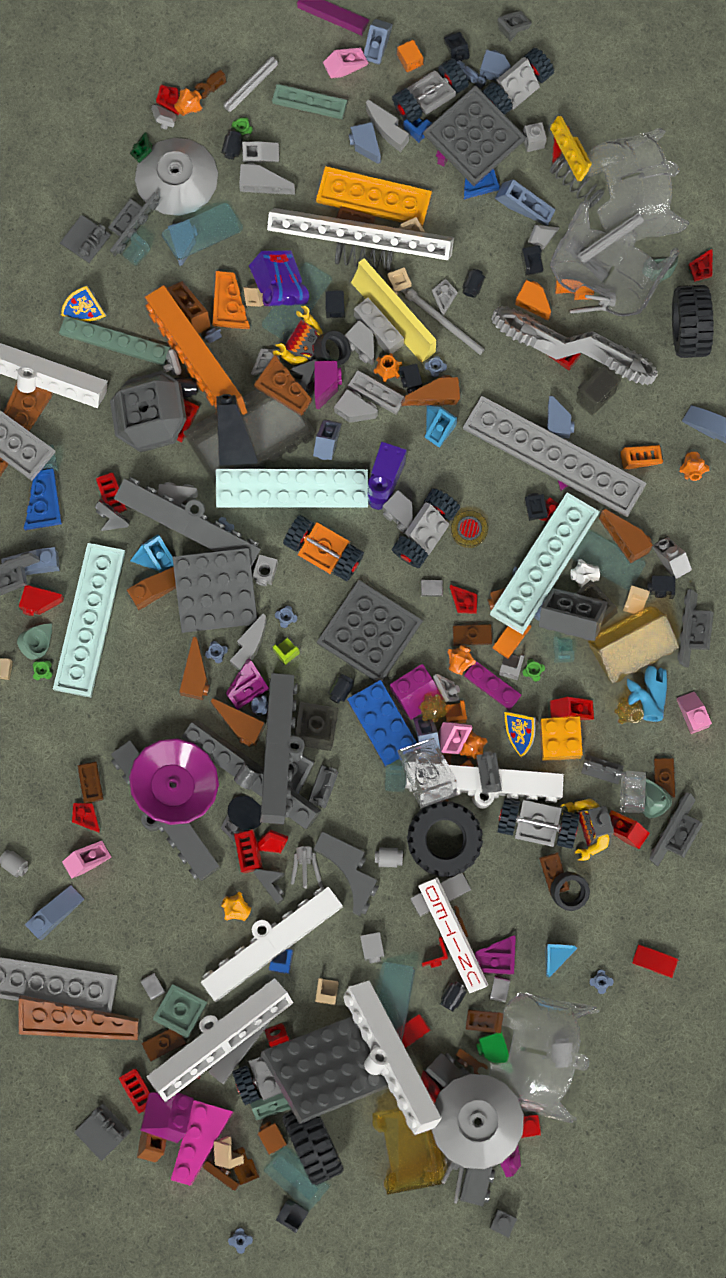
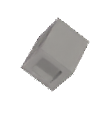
M537 123L524 126L523 135L526 137L524 141L526 152L543 149L547 140L543 124Z
M259 555L253 573V580L256 581V584L261 586L272 585L278 567V560ZM263 568H268L270 573L268 575H261L260 571Z
M380 932L360 936L365 961L369 960V963L380 962L381 958L384 957Z

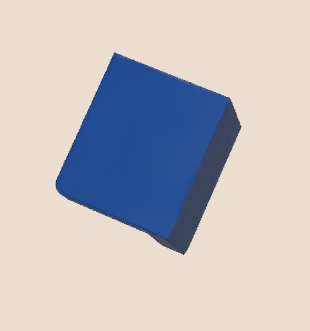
M419 118L412 123L406 119L403 128L419 143L425 138L423 135L424 131L432 123L428 119L423 122Z
M286 949L270 962L269 970L290 974L293 949Z

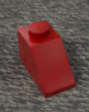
M26 585L24 586L19 608L23 611V614L28 616H34V614L41 615L62 603L64 597L59 593Z
M564 697L550 701L551 718L580 717V720L594 719L593 700Z
M611 810L609 815L614 829L613 835L625 843L640 849L650 833L639 822Z

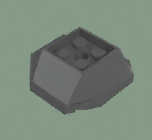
M162 371L127 380L110 400L115 436L139 452L175 444L178 434L186 421L181 383Z

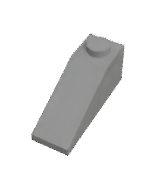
M254 163L241 164L240 192L295 195V184L260 165Z

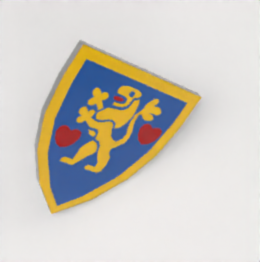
M88 285L75 290L67 297L61 313L64 317L67 316L80 321H94L106 317L105 312L95 298V293L89 289Z
M505 711V725L509 740L515 751L522 758L533 744L535 727L538 725V721L532 716Z

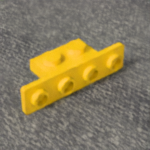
M557 116L550 130L577 181H582L592 163L578 137H573L562 116Z

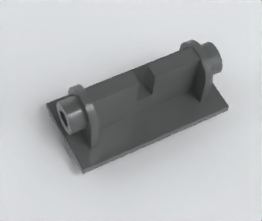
M489 751L476 755L482 794L502 791L496 753Z
M586 755L581 773L618 785L624 766Z
M321 765L308 802L326 809L338 775L336 769Z

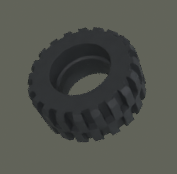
M705 285L678 286L675 288L672 298V335L676 355L680 358L707 357L712 351L714 333L713 305L710 289Z
M449 801L429 804L414 816L409 825L407 837L409 852L413 860L422 869L431 874L450 877L463 873L475 863V860L481 853L483 833L479 825L480 823L473 813L463 805ZM441 820L454 822L460 827L463 834L461 849L450 857H439L433 854L428 848L426 841L429 828Z
M292 1110L285 1113L282 1117L284 1125L312 1185H319L342 1174L344 1170L321 1116L299 1123Z

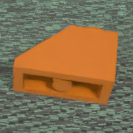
M526 280L516 298L515 305L549 321L551 309L544 289L539 283Z

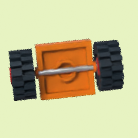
M302 515L298 516L288 529L283 545L295 552L300 550L298 556L329 574L333 572L334 575L347 582L360 564L364 552L351 544L349 545L350 541L318 522L313 527L314 522Z

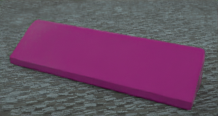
M325 0L297 1V8L361 36L370 22L367 18Z

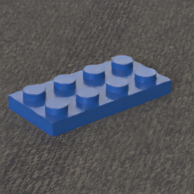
M381 680L347 699L385 766L398 760L403 754L419 747Z

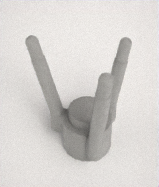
M578 282L593 288L596 292L602 293L599 296L585 295V298L598 300V305L601 306L570 310L571 314L600 310L608 311V308H614L616 294L610 293L609 290Z
M312 847L296 848L297 854H294L291 884L295 883L299 861V864L302 865L303 888H307V864H311L312 860L319 887H323L316 862V853H312Z
M445 1156L443 1162L427 1184L430 1186L445 1165L448 1168L442 1179L443 1184L446 1182L452 1169L458 1170L460 1168L454 1203H458L465 1167L449 1160Z

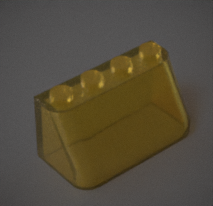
M653 606L644 608L599 632L595 641L588 640L592 652L611 683L622 681L625 676L640 671L642 667L657 662L659 658L664 655H670L679 648L667 616Z

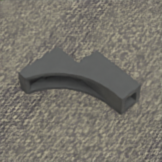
M322 832L314 847V852L328 858L343 872L353 894V914L361 917V914H366L370 907V904L367 903L370 896L374 897L379 888L376 885V879L357 871L358 868L362 869L366 858H364L365 852Z

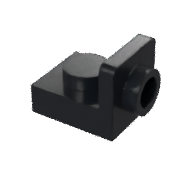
M461 32L443 38L444 44L451 54V59L463 61L470 58L468 44Z
M532 493L525 497L524 505L526 506L529 521L548 517L544 494Z

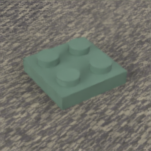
M172 984L153 1020L189 1038L207 1006V1002Z

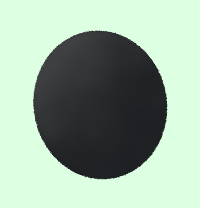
M239 796L229 803L227 809L228 817L235 826L244 830H252L261 825V805L253 798Z

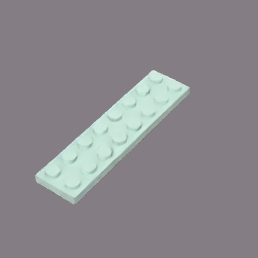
M216 469V508H368V469Z
M566 493L490 612V615L523 635L600 511L573 495Z
M91 543L87 544L53 690L92 697L125 550Z

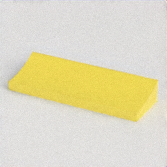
M362 259L358 263V269L351 283L365 299L369 298L404 337L405 345L423 363L436 352V339L365 259Z

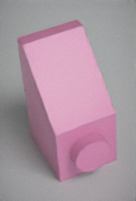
M361 48L335 50L323 62L330 78L346 76L369 64Z
M695 692L676 698L691 734L709 728L712 723L705 706Z
M443 722L438 732L441 753L460 754L459 752H461L463 744L472 730V725Z
M103 841L74 851L62 863L70 877L74 878L111 858V855Z

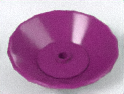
M178 738L159 740L145 747L134 760L129 775L131 795L139 809L153 820L169 825L190 823L203 816L215 802L219 788L217 768L210 756L196 744ZM174 783L176 787L171 788L169 784Z

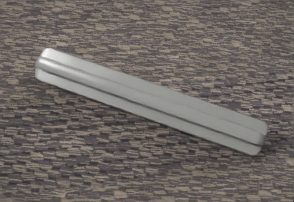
M270 57L223 104L224 108L231 112L278 65L277 60L274 57Z
M639 213L635 214L579 253V259L586 263L644 222L643 217Z

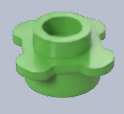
M239 118L232 123V128L242 134V136L251 134L253 131L252 127L249 126L247 118Z
M530 659L527 661L526 669L523 670V676L530 677L533 681L537 682L540 680L541 672L545 670V666Z
M34 662L33 678L35 680H40L41 678L50 679L52 677L50 672L51 662Z

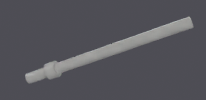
M412 288L400 290L405 294V298L410 302H415L479 355L484 352V348L420 298L415 290Z

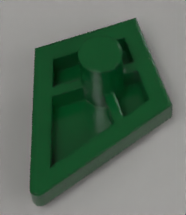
M146 132L133 145V149L130 152L131 156L138 163L142 162L152 152L149 136Z

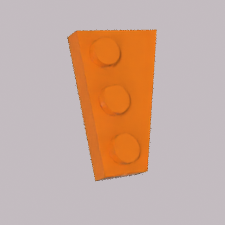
M216 271L212 326L238 329L250 328L235 273Z

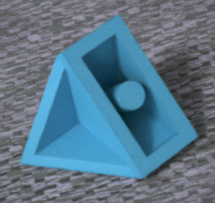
M427 405L426 435L424 437L440 448L456 427L457 417L442 407Z
M159 534L142 544L130 560L160 573L173 567L172 555Z
M547 944L545 947L546 976L549 978L572 955L577 947L573 945Z

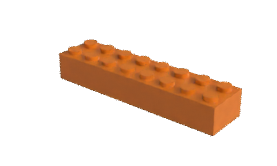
M163 285L145 296L147 301L145 307L149 312V317L153 323H157L162 336L167 337L171 349L176 350L180 362L187 366L190 376L192 378L195 377L197 386L201 392L206 393V398L210 405H214L216 408V396L223 394L235 395L242 415L246 414L247 410L242 395Z

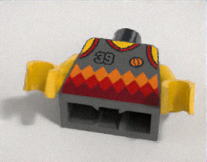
M301 306L304 310L303 315L300 311H296V315L304 319H300L286 344H276L280 352L277 350L273 351L274 355H281L284 360L292 365H302L315 360L314 343L320 335L324 334L318 322L309 314V308L306 306Z
M593 799L577 801L575 804L568 802L561 805V807H567V812L574 813L576 810V813L580 815L579 822L588 849H577L575 851V854L582 853V857L578 861H586L590 858V854L594 855L608 847L609 839L614 833V829L606 806H599Z

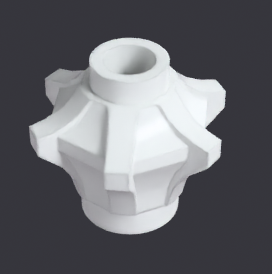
M582 559L578 560L577 566L571 569L570 573L571 580H575L581 589H585L588 584L594 581H599L600 578L599 567L587 564Z

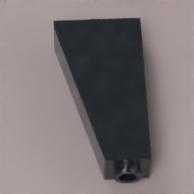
M230 394L216 396L219 466L256 464V450L236 396Z

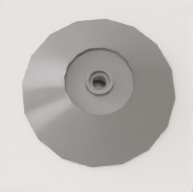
M171 138L153 145L152 152L142 162L137 164L135 182L138 193L145 203L155 192L160 198L159 205L155 209L156 211L166 215L181 216L197 211L210 200L217 187L218 170L214 158L204 146L190 139ZM175 169L179 170L177 173L172 172Z
M469 1074L453 1080L439 1093L434 1103L442 1118L437 1126L431 1129L436 1145L449 1160L465 1168L486 1169L502 1163L515 1151L523 1134L524 1115L517 1096L505 1083L489 1075ZM476 1117L481 1118L482 1123L480 1125L474 1124Z

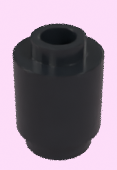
M228 131L227 135H225L221 151L225 158L234 160L235 157H239L243 142L242 134Z
M473 269L467 272L462 286V293L464 295L476 298L480 293L485 280L482 271Z
M174 378L181 383L183 397L197 395L198 386L196 380H193V378Z
M340 674L339 677H336L328 691L329 699L337 704L340 701L345 702L353 688L352 684L354 681L348 676Z
M457 981L454 984L450 982L440 998L442 999L440 1005L454 1012L455 1008L458 1009L467 993L464 990L465 986Z

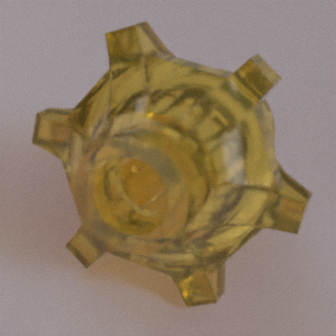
M426 694L425 700L418 707L422 711V720L425 722L429 719L437 722L448 711L447 704L441 701V696L438 694L435 697Z
M623 697L621 699L622 702L618 704L617 709L614 711L619 716L618 722L621 724L625 722L639 723L644 717V712L639 707L638 701L629 705L628 699Z

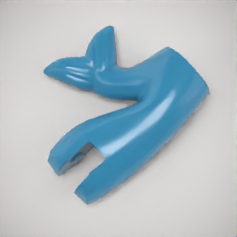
M649 665L645 670L647 691L642 689L636 682L629 678L627 679V686L631 691L628 703L632 705L640 700L642 704V719L658 722L662 721L664 716L667 671L663 668H659L657 671L655 666Z

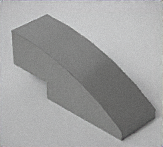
M367 100L366 111L376 130L392 147L401 152L409 142V134L398 127V118L370 100Z
M264 614L237 641L241 649L230 659V663L238 671L241 670L247 659L250 658L252 661L259 650L267 622L266 615Z
M463 873L440 883L449 902L471 891ZM422 893L410 899L419 917L430 912Z

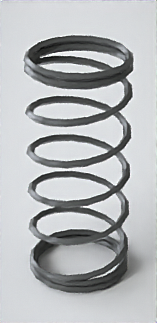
M564 155L560 156L551 166L550 173H556L557 179L563 178V185L571 184L570 192L578 190L577 198L585 197L584 205L587 208L593 207L602 198L604 190L599 189L585 204L587 196L597 187V184L587 194L578 197L581 188L590 180V177L579 188L572 191L571 187L576 177L571 182L564 184L566 176L572 171L571 168L565 175L557 177L558 171L567 162ZM562 159H564V160L561 162V164H560L556 169H554V168L556 167V165H557Z
M337 242L335 264H339L343 248L344 263L346 266L350 262L352 252L354 255L355 267L358 266V263L360 262L362 257V253L363 259H365V246H362L360 257L356 265L355 245L353 244L349 260L346 264L345 243L342 244V242ZM372 248L368 263L370 264L373 253L374 268L377 270L383 254L384 270L390 271L393 251L388 250L387 265L385 266V250L382 249L376 267L375 248Z

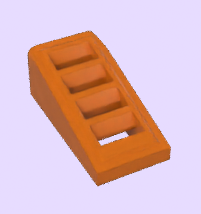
M660 445L625 447L620 452L623 469L640 468L663 463ZM651 451H654L655 459H652ZM643 452H646L647 460H645ZM636 453L639 455V460L636 458Z

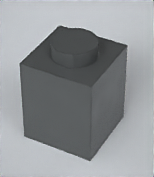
M497 1209L489 1228L509 1238L517 1218Z

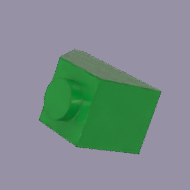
M502 1032L478 1039L479 1043L476 1046L479 1056L483 1055L485 1060L508 1072L514 1071Z

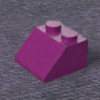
M315 361L316 409H320L338 392V385H342L341 367H338L337 361Z
M423 664L390 684V690L410 720L443 700L436 684Z
M149 1093L140 1131L178 1143L186 1135L194 1098L176 1093L165 1102L158 1093Z

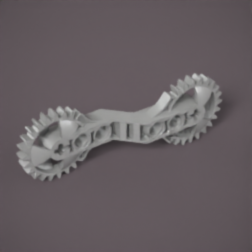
M503 306L501 308L497 307L491 316L492 323L496 324V328L501 329L500 332H505L506 336L512 337V340H518L519 343L523 342L527 346L530 345L554 359L583 353L608 366L610 370H614L622 378L626 377L629 381L633 380L635 383L639 382L642 385L644 383L646 385L652 384L658 375V371L655 370L656 367L652 366L653 363L648 362L647 358H643L635 350L631 351L628 347L624 348L622 345H618L594 331L567 338L540 324L541 322L535 321V318L530 317L527 313L523 314L521 310L510 309L508 306L506 308Z

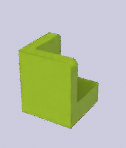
M288 638L278 646H272L274 653L284 665L300 654L299 648L295 647Z

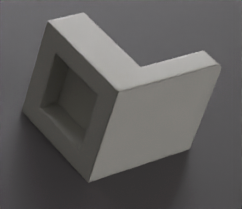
M511 655L509 659L504 657L499 675L518 680L525 655L520 657Z

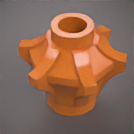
M185 88L180 91V97L174 106L182 116L190 112L196 113L202 110L200 106L202 97L198 91H189Z
M393 354L376 359L378 364L377 368L374 369V374L378 373L383 377V382H387V379L393 377L397 379L400 377L398 371L399 367L402 366V362L396 361Z
M689 452L686 454L684 464L679 468V471L685 474V479L690 478L693 481H697L710 468L700 458L698 452Z
M460 645L456 649H448L447 652L450 658L448 669L462 675L469 666L474 665L476 660L470 653L471 649L465 645Z
M471 730L461 752H459L460 756L466 755L467 758L473 757L477 759L476 755L483 754V747L488 743L487 739L479 737Z

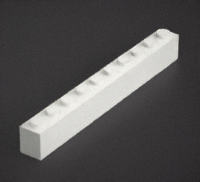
M278 208L272 209L269 212L267 230L444 260H448L452 256L454 237Z

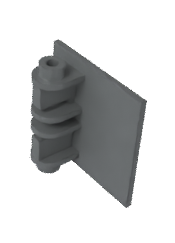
M81 215L60 244L90 263L111 234L105 231L106 228L100 224L98 226Z
M102 1104L92 1112V1115L74 1133L103 1161L131 1132Z

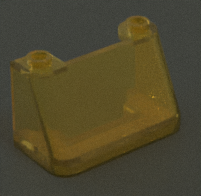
M399 1108L372 1113L373 1127L379 1133L384 1132L392 1173H388L384 1179L387 1195L443 1184L442 1179L446 1173L443 1152L436 1145L432 1130L414 1135L412 1129L407 1125L403 1112Z

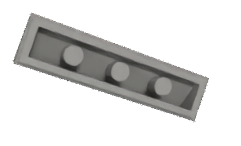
M272 1020L215 1063L208 1073L224 1085L231 1076L232 1071L238 1067Z

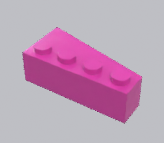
M194 1100L187 1132L182 1139L172 1173V1181L189 1186L194 1183L214 1148V1141L219 1139L233 1115V1111Z

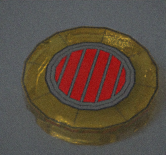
M466 510L460 512L451 523V535L455 542L464 548L477 547L485 541L488 535L487 521L482 514L476 511Z

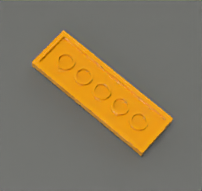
M325 166L316 203L338 208L343 206L372 216L402 223L417 217L423 227L432 191Z

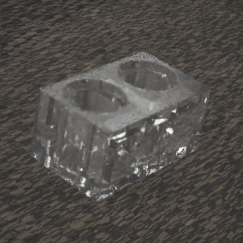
M625 771L622 773L620 812L639 814L645 811L646 772Z

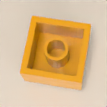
M580 717L544 718L540 720L542 761L581 759L583 753Z

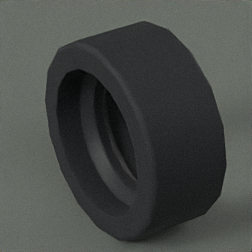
M332 330L320 335L316 339L314 353L318 361H337L338 366H340L349 359L351 347L344 334ZM327 339H331L338 346L339 357L337 360L331 358L326 351Z
M567 871L555 877L551 884L550 893L551 898L559 907L567 911H575L587 903L590 888L582 876L575 872ZM575 880L581 887L578 898L572 902L563 901L559 895L560 888L565 882Z

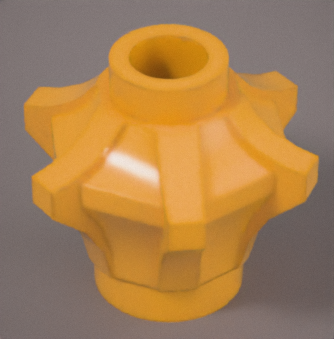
M241 892L234 896H226L221 903V907L224 908L225 920L241 919L245 921L251 912V907L244 901Z

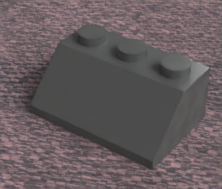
M552 588L541 607L539 627L595 641L600 631L608 602Z
M440 1053L425 1071L443 1088L453 1080L470 1074L462 1066L460 1069L453 1064L455 1060L448 1053L445 1055Z
M493 1166L486 1169L466 1168L459 1198L460 1201L483 1206L484 1202L488 1203L491 1192L487 1190L489 1182L493 1183L495 1171L492 1170Z

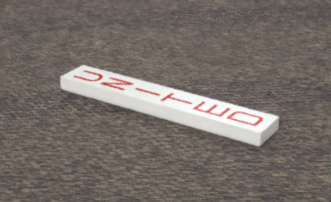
M436 877L420 884V891L469 993L487 987V980L438 878Z

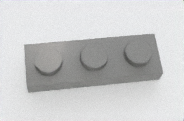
M358 370L348 385L349 389L397 415L402 407L401 401L404 396Z

